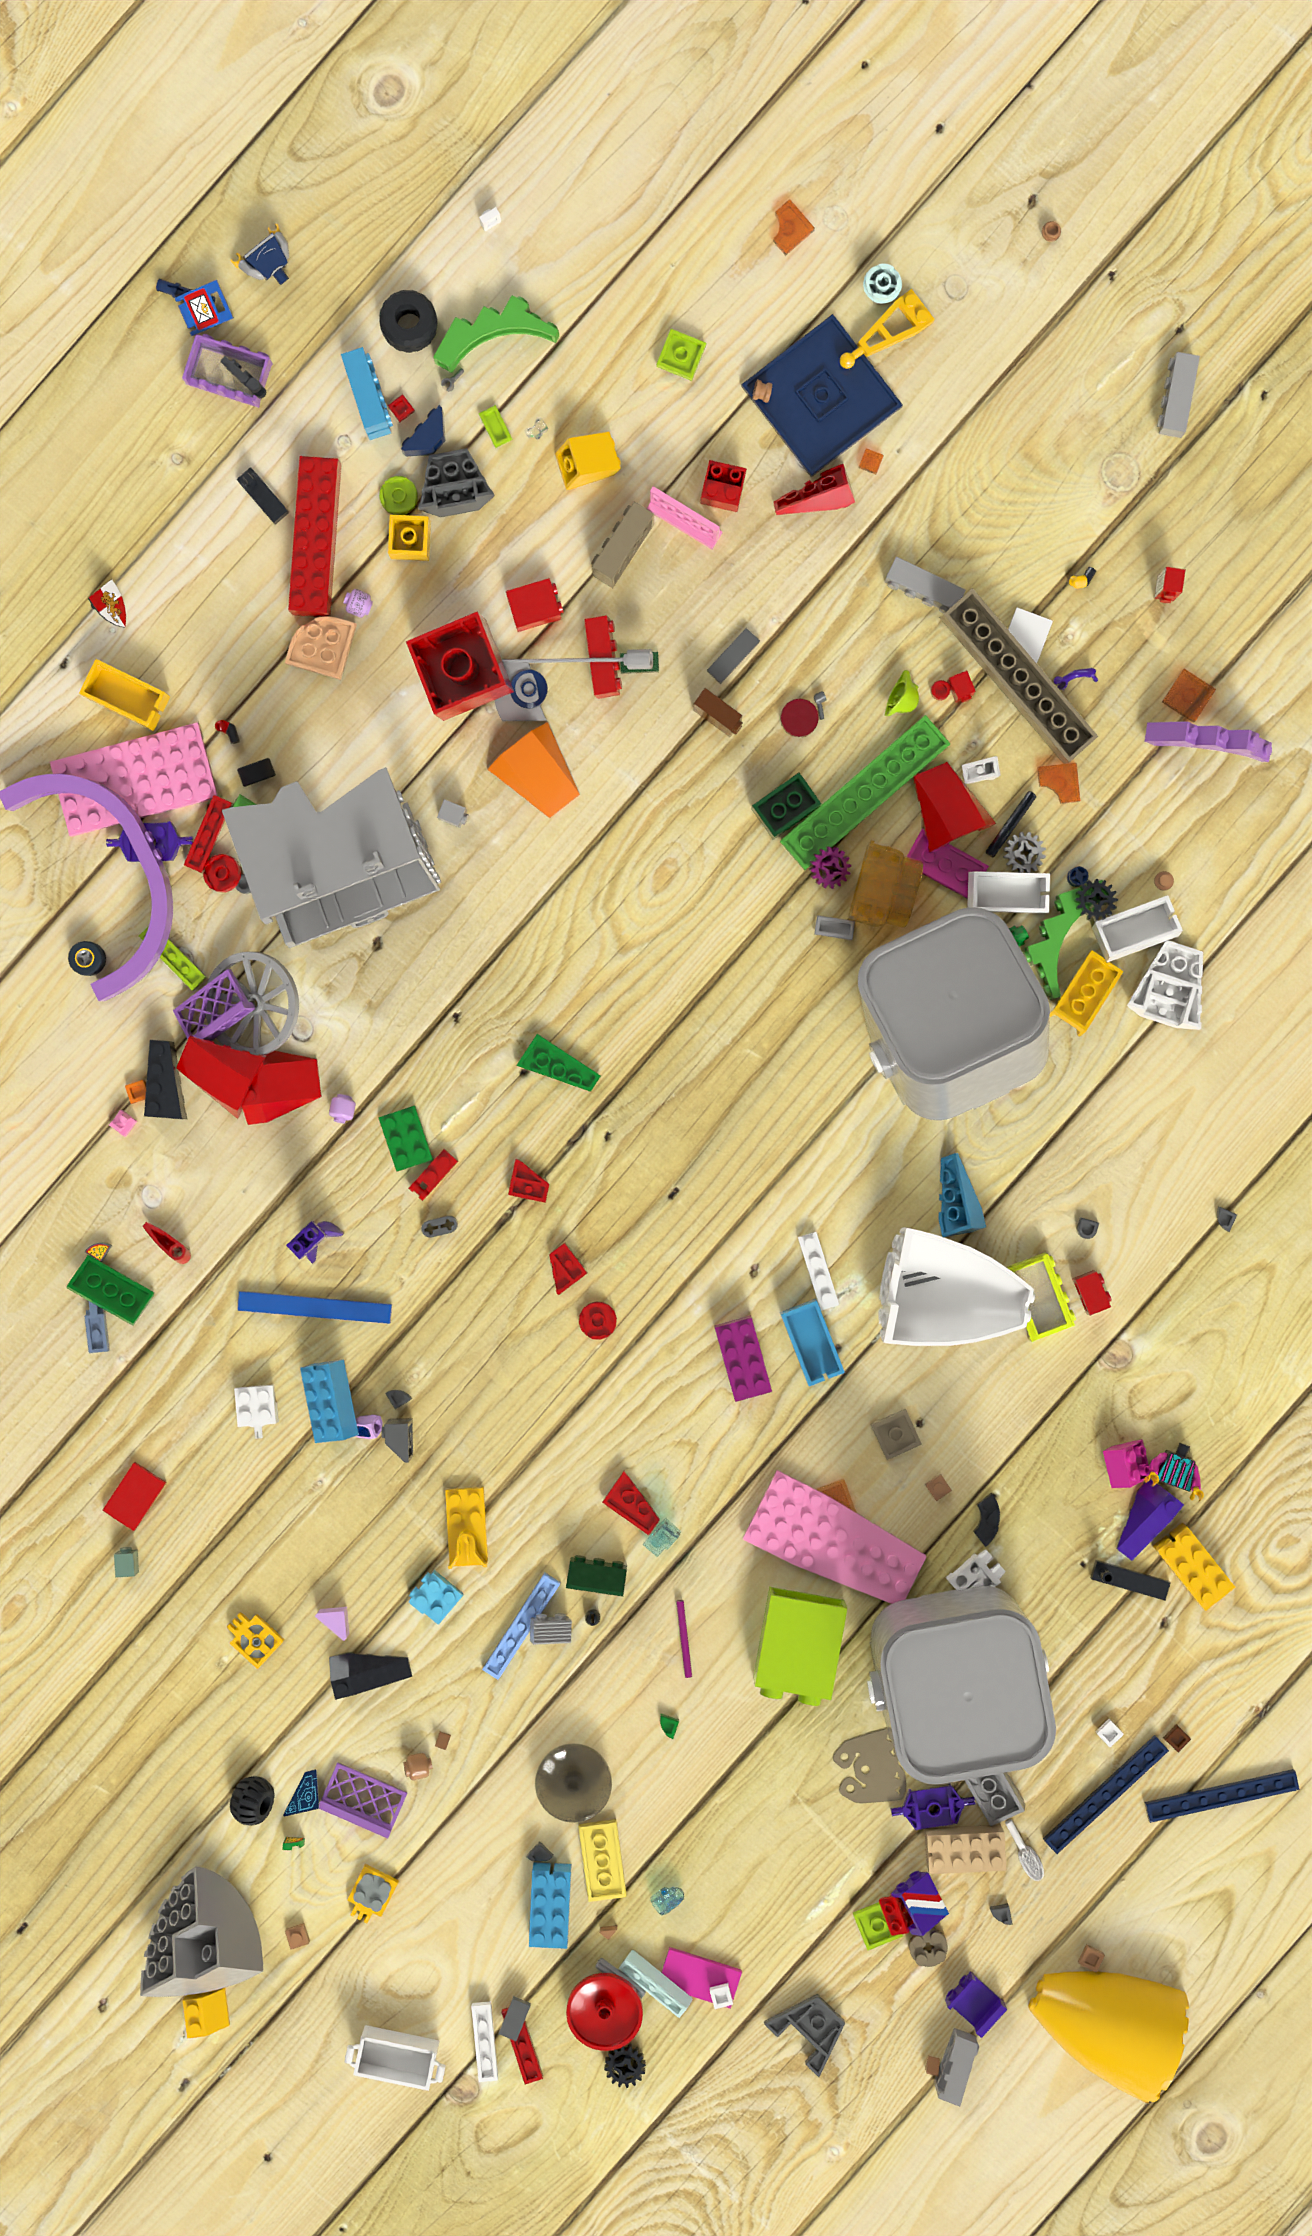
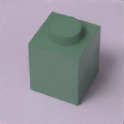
M123 1547L114 1554L115 1578L134 1577L139 1573L138 1550H132L131 1547Z

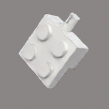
M274 1385L235 1388L238 1427H254L255 1439L263 1438L262 1426L279 1422Z

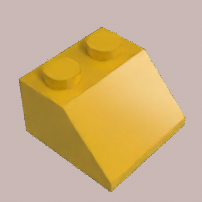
M226 1988L185 1995L183 2009L187 2039L205 2037L230 2025Z

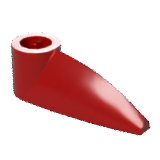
M145 1222L143 1225L145 1231L170 1258L179 1264H185L191 1259V1252L188 1248L168 1233Z

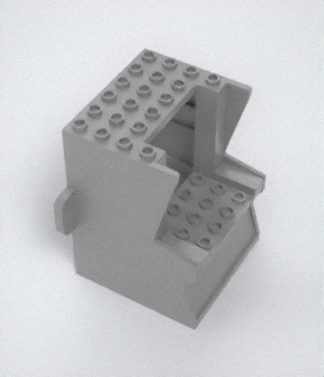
M386 767L375 772L322 812L316 813L297 781L281 787L272 803L230 807L222 810L260 919L265 924L273 922L272 917L275 916L284 942L289 948L349 925L353 928L368 925L388 916V910L440 890L438 884L441 883L438 872L433 867L435 864L431 854L428 852L427 842L420 832L422 829L419 821L414 820L408 802L401 805L404 799L400 790H395Z

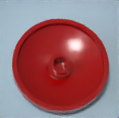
M596 1973L582 1979L571 1991L566 2009L567 2023L576 2039L585 2046L600 2051L619 2049L628 2044L637 2035L643 2020L642 2000L637 1989L625 1978L612 1973Z

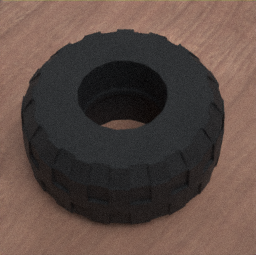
M401 290L390 295L380 309L379 323L382 334L390 346L399 351L412 353L422 350L431 343L436 335L437 315L433 304L425 295L414 290ZM414 314L419 318V322L413 328L406 329L398 325L399 319L403 315Z

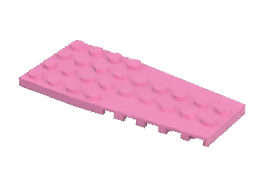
M776 1470L743 1536V1540L795 1566L891 1604L906 1599L926 1559L924 1553L901 1541L860 1514L850 1510L847 1506L829 1495L779 1470Z

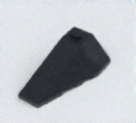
M352 1652L329 1657L330 1680L335 1700L357 1695L413 1676L408 1657L375 1656Z

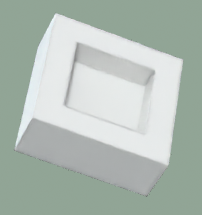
M496 207L492 210L484 211L479 217L484 231L501 222L500 213Z
M1110 1719L1095 1731L1109 1747L1124 1735Z
M728 1983L710 1987L714 2009L733 2005Z

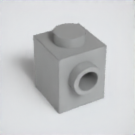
M444 799L437 818L461 828L462 824H466L469 814H467L465 807Z

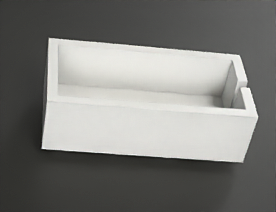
M969 872L967 908H982L991 912L1049 913V895L1040 896V892L1050 891V874Z
M1168 895L1094 923L1092 929L1106 963L1173 939L1181 934L1183 930L1177 915L1172 916L1174 908Z

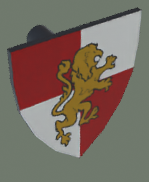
M111 579L89 596L88 600L91 603V608L96 610L106 621L115 626L125 628V605L117 586Z

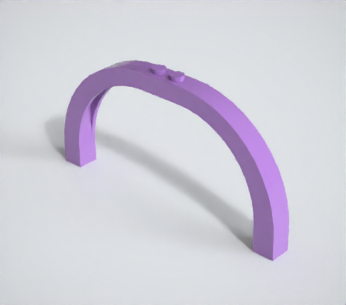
M45 774L24 779L0 791V799L5 810L15 811L32 801L53 794L71 793L90 798L106 808L121 824L148 879L152 911L148 931L141 946L134 956L118 970L90 984L98 1001H107L142 980L156 964L168 941L173 919V896L169 877L161 860L163 858L158 848H155L153 835L150 831H147L134 809L123 798L104 785L66 774Z

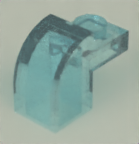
M665 1518L644 1541L643 1546L658 1557L664 1549L667 1550L678 1539L681 1530Z

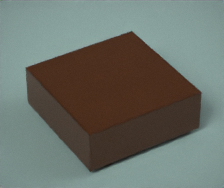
M1177 1724L1163 1737L1178 1753L1191 1740Z

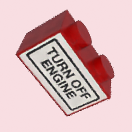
M1166 567L1157 577L1154 599H1159L1161 603L1173 602L1183 592L1186 569Z

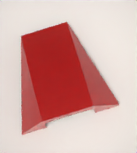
M948 762L913 776L918 802H920L921 817L924 820L925 836L928 839L929 853L946 846L951 841L977 830L982 831L996 824Z
M189 1036L176 1069L238 1119L242 1112V1103L252 1080L260 1071L266 1056L250 1054L249 1051H239L231 1049L227 1045L220 1046L212 1041Z

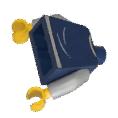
M275 224L276 230L271 231L268 227L270 235L246 253L243 258L239 253H236L239 258L238 261L234 262L232 259L230 261L236 268H240L248 276L258 280L265 279L266 281L274 276L277 282L282 285L289 279L282 269L288 264L289 248L288 242L281 233L278 224Z

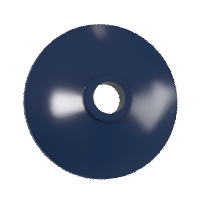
M523 670L516 674L511 682L514 690L513 693H510L511 697L522 708H535L542 704L547 696L548 685L546 679L535 670ZM527 673L533 674L538 688L539 699L532 703L519 699L515 691L517 680ZM527 681L523 683L521 691L524 696L532 697L535 695L537 688L533 682ZM530 683L534 686V692L527 695L524 693V686Z

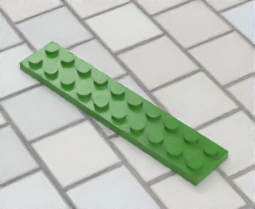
M925 715L786 835L780 843L805 871L812 865L810 860L815 861L814 853L819 855V849L826 851L827 846L832 848L950 745L949 741Z

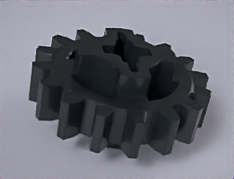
M1095 879L1093 884L1088 880L1086 882L1087 886L1082 884L1080 886L1082 891L1076 892V895L1079 896V898L1074 900V902L1079 903L1076 910L1081 909L1080 916L1086 914V920L1093 917L1094 922H1097L1100 917L1103 921L1106 919V915L1111 916L1113 914L1111 910L1117 908L1113 904L1118 901L1117 898H1113L1117 892H1111L1110 889L1113 885L1105 886V880L1101 884L1098 879ZM1092 889L1091 895L1084 896L1087 890ZM1095 896L1097 900H1100L1098 904H1096V901H1092ZM1102 905H1108L1106 910L1100 912Z
M629 2044L628 2047L623 2046L615 2049L614 2052L608 2051L609 2057H605L604 2071H608L607 2078L612 2077V2084L617 2081L618 2087L625 2084L626 2088H628L629 2083L635 2086L636 2079L642 2080L641 2074H645L646 2060H643V2053L638 2054V2047L633 2050L632 2044Z

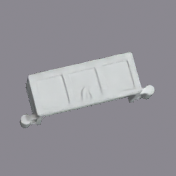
M367 2025L364 2027L360 2044L347 2046L344 2060L345 2063L355 2068L353 2074L355 2076L429 2091L431 2083L443 2081L446 2067L436 2060L440 2040ZM358 2049L356 2062H352L354 2050ZM434 2065H437L436 2077L433 2079Z

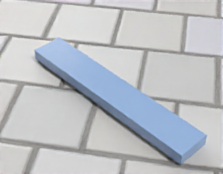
M544 1572L484 1665L483 1671L499 1680L530 1632V1619L543 1612L561 1582Z

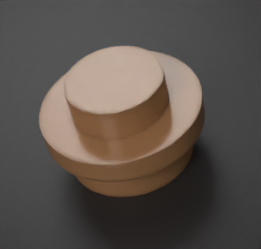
M1047 222L1042 228V236L1046 241H1056L1061 235V227L1057 222Z
M1162 871L1155 876L1154 884L1159 890L1165 891L1173 886L1174 878L1171 873Z

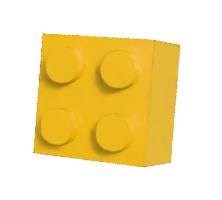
M390 515L388 554L391 559L429 561L431 521L428 516Z

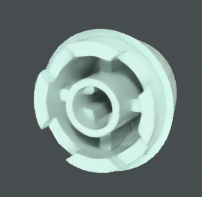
M878 264L866 273L863 287L866 295L873 302L884 304L893 301L899 295L902 288V280L893 266Z

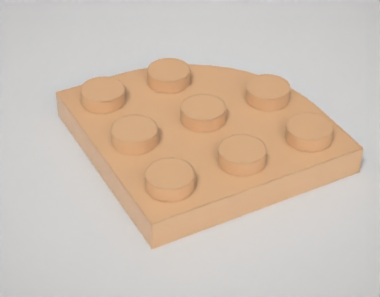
M327 616L315 618L302 625L291 640L285 664L341 680L357 624Z

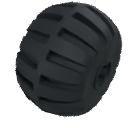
M258 1776L242 1779L235 1787L230 1800V1812L235 1820L248 1826L262 1823L270 1814L269 1812L274 1804L275 1793L272 1785L264 1778Z

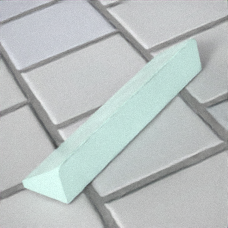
M631 1950L619 1967L624 1974L678 2018L681 2017L693 2000L691 1996L634 1950Z

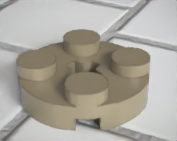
M935 1927L930 1929L925 1935H913L909 1940L910 1954L919 1966L933 1967L945 1961L948 1951L947 1941L944 1934L936 1930ZM927 1942H929L930 1945H933V1947L929 1951H927V1949H923V1947L926 1946Z

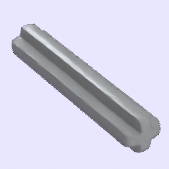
M603 1958L598 1960L596 1968L599 1971L616 1974L625 1978L637 1989L641 1999L643 1998L646 1991Z

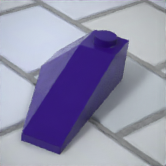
M1151 1478L1147 1483L1144 1482L1137 1491L1133 1507L1129 1512V1518L1126 1526L1123 1528L1116 1548L1131 1561L1173 1520L1184 1506L1183 1503L1159 1484L1152 1486L1153 1481Z

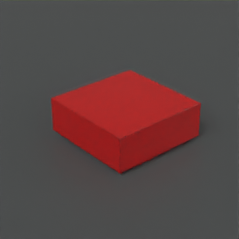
M403 394L387 405L399 423L415 412Z

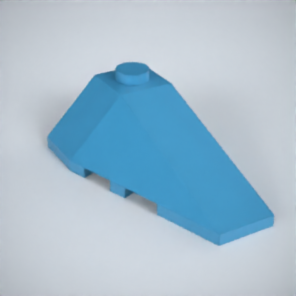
M954 1153L941 1158L940 1182L942 1183V1194H939V1201H942L938 1219L942 1237L970 1233L986 1228L982 1207L959 1154Z

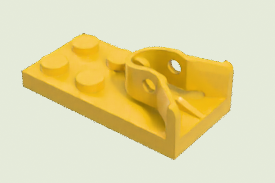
M1091 950L1056 1006L1050 1012V1017L1058 1016L1076 1028L1077 1035L1080 1037L1087 1031L1124 971L1110 962L1106 963L1103 957Z
M484 1487L446 1489L449 1547L448 1569H452L454 1566L472 1565L487 1567L488 1547Z

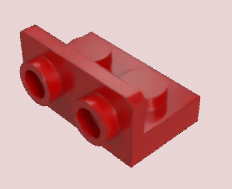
M892 1895L880 1898L879 1904L890 1934L900 1935L909 1933L908 1927L914 1922L902 1899L892 1897Z

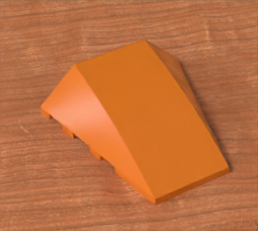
M548 722L531 730L503 752L487 769L549 818L580 795Z

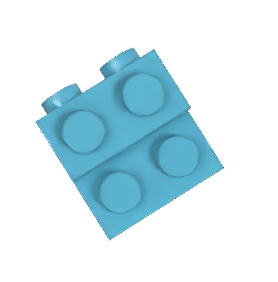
M434 1570L431 1574L427 1572L421 1580L423 1584L419 1589L415 1587L408 1596L411 1597L409 1603L422 1614L425 1613L439 1625L464 1594Z

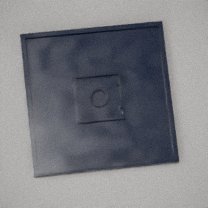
M833 314L741 384L743 390L810 477L821 471L903 407V404L864 354L855 359L854 365L849 369H845L840 365L841 355L846 352L852 353L858 346ZM757 380H761L764 384L772 383V391L768 403L763 402L762 399H752Z

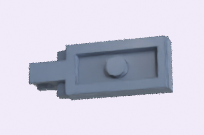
M88 1301L89 1310H86V1315L84 1316L88 1352H108L110 1349L105 1311Z

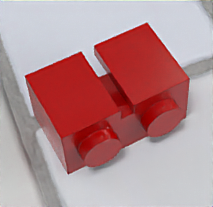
M1092 1270L1072 1278L1078 1295L1081 1294L1082 1296L1080 1300L1087 1315L1091 1316L1111 1308L1110 1302L1112 1299L1109 1292L1104 1290L1102 1284H1105L1101 1273Z

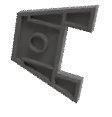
M816 1994L765 2020L764 2025L776 2037H779L792 2024L816 2048L805 2060V2064L820 2077L842 2032L845 2020Z

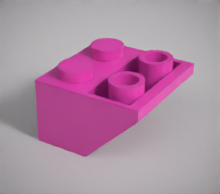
M1143 1439L1114 1445L1103 1451L1111 1488H1131L1144 1481V1478L1149 1475L1150 1466Z

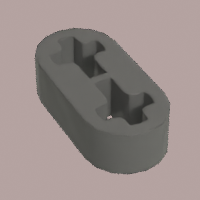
M453 1216L428 1220L422 1225L421 1231L428 1238L449 1234L457 1229L458 1221ZM446 1219H449L450 1222H454V1225L451 1226V1230H449L448 1227L441 1228V1224H445L447 1222ZM429 1223H431V1226L438 1225L439 1229L433 1230V1234L425 1230Z

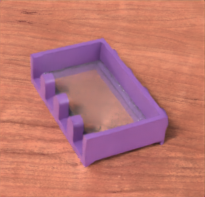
M196 334L182 376L186 385L259 408L261 398L259 399L232 375L221 363V359L224 356L230 361L235 359L242 366L240 369L242 372L247 370L265 388L271 366L273 365L269 356L263 352H251L249 348L239 346V348L232 346L226 340L216 341L207 334L202 336Z

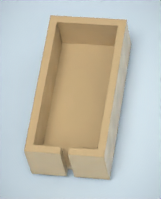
M1001 1824L993 1826L925 1828L926 1865L929 1874L1006 1871L1005 1832Z

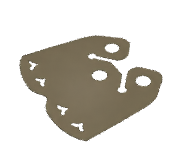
M888 1729L850 1739L844 1742L836 1751L833 1761L843 1769L849 1768L856 1757V1753H860V1757H858L854 1764L855 1777L863 1784H866V1788H862L853 1778L848 1777L843 1780L839 1788L842 1796L855 1803H876L903 1799L906 1792V1776L904 1770L898 1764L899 1760L895 1749L893 1751L895 1756L890 1753L894 1746L892 1741L886 1740L887 1735H889ZM843 1753H846L849 1756L848 1760L845 1762L840 1759V1756ZM863 1766L869 1767L870 1771L867 1774L862 1773L861 1768ZM896 1772H898V1777H899L900 1779L895 1778ZM848 1785H853L855 1790L854 1792L849 1793L847 1792L846 1787ZM898 1787H900V1794H898V1792L895 1791L896 1789H898Z

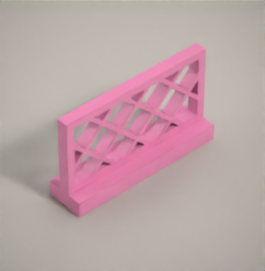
M654 486L650 490V504L647 510L713 550L722 535L719 526Z

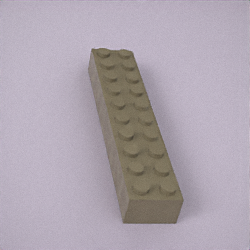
M973 588L939 617L1063 764L1072 761L1098 737Z

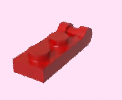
M443 1149L408 1189L411 1192L417 1193L419 1195L418 1198L424 1201L459 1161L446 1149ZM422 1182L428 1186L425 1190L419 1186Z

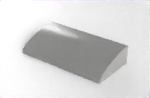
M1007 1772L965 1780L990 1826L1025 1811V1803Z

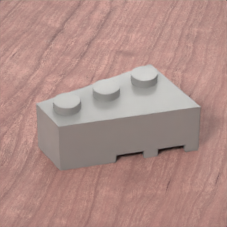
M956 2028L953 2029L939 2066L938 2077L935 2076L934 2079L938 2099L959 2107L961 2106L974 2057L979 2051L976 2036Z

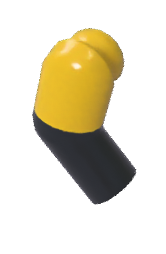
M1088 567L1084 575L1071 576L1069 585L1076 589L1087 587L1097 571L1092 567Z

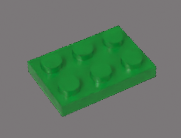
M415 1105L378 1117L396 1172L434 1160Z

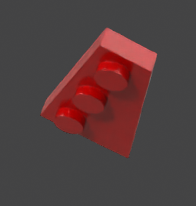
M624 1470L602 1503L644 1533L650 1535L660 1521V1518Z

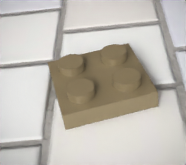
M906 1409L871 1424L887 1460L922 1445Z

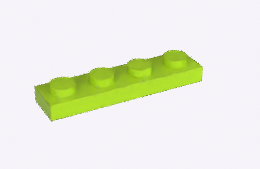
M148 927L139 935L142 940L146 936ZM168 938L159 958L194 991L207 977Z

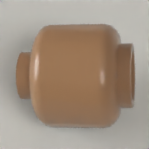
M424 1753L409 1755L406 1761L403 1762L405 1775L412 1781L427 1778L429 1770L433 1769L431 1758H427Z

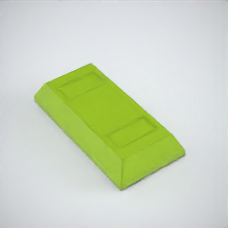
M496 405L478 413L495 448L513 440Z

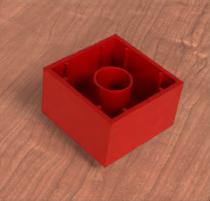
M478 611L406 641L435 716L443 721L514 692L488 623Z

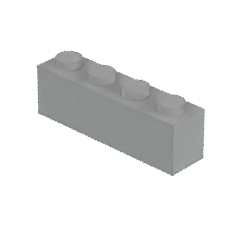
M1177 352L1173 358H1170L1168 363L1170 375L1166 378L1164 389H1167L1166 396H1163L1161 401L1163 413L1159 416L1157 427H1160L1159 434L1182 438L1185 434L1200 356Z
M898 557L895 558L885 579V583H887L889 588L893 590L900 589L910 598H919L923 604L929 607L935 606L943 614L962 598L966 591Z

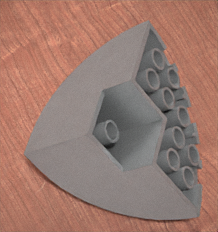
M196 1866L181 1877L182 1882L178 1886H173L171 1889L172 1892L169 1895V1899L164 1900L158 1911L160 1916L157 1924L153 1923L148 1939H151V1942L144 1953V1957H147L145 1970L141 1971L140 1996L172 1997L204 1993L238 1984L263 1972L261 1939L254 1916L242 1895L219 1874Z

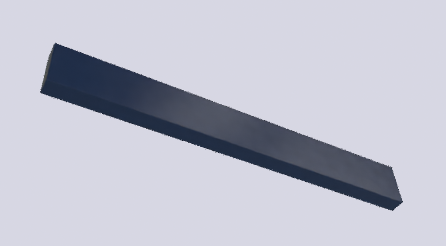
M1154 1735L1053 1828L1043 1840L1058 1854L1168 1753L1167 1747Z
M1292 1769L1144 1803L1148 1821L1152 1823L1300 1789L1296 1771Z

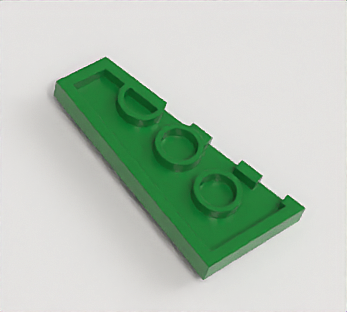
M539 1034L535 1036L516 1065L589 1092L593 1090L601 1075Z

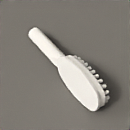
M1011 1819L1007 1820L1005 1824L1019 1848L1018 1856L1023 1869L1031 1879L1035 1881L1041 1880L1044 1876V1869L1038 1855L1031 1847L1025 1845Z

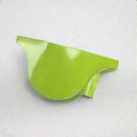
M908 670L903 671L887 701L885 716H891L896 712H911L917 707L919 702V686L912 682Z

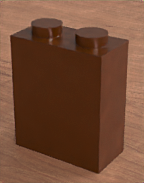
M704 688L693 703V711L728 737H731L732 734L737 735L742 728L743 715Z

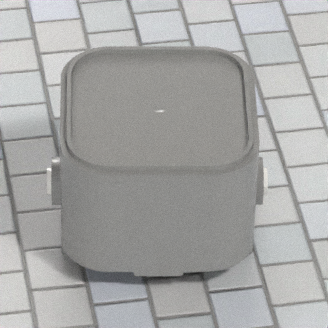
M982 908L956 910L878 947L863 961L858 974V987L865 1023L871 1043H869L871 1050L869 1056L877 1072H881L885 1079H890L902 1104L907 1105L915 1114L930 1120H947L956 1117L970 1109H976L1010 1093V1090L1033 1080L1045 1067L1049 1055L1050 1007L1048 998L1009 928L993 912Z
M991 1586L950 1590L898 1601L880 1612L871 1630L870 1647L875 1671L869 1672L870 1681H867L871 1704L875 1703L877 1712H883L898 1760L910 1776L927 1784H945L1026 1769L1038 1764L1047 1756L1056 1736V1723L1047 1680V1672H1049L1048 1660L1045 1650L1041 1647L1040 1638L1035 1627L1008 1593Z

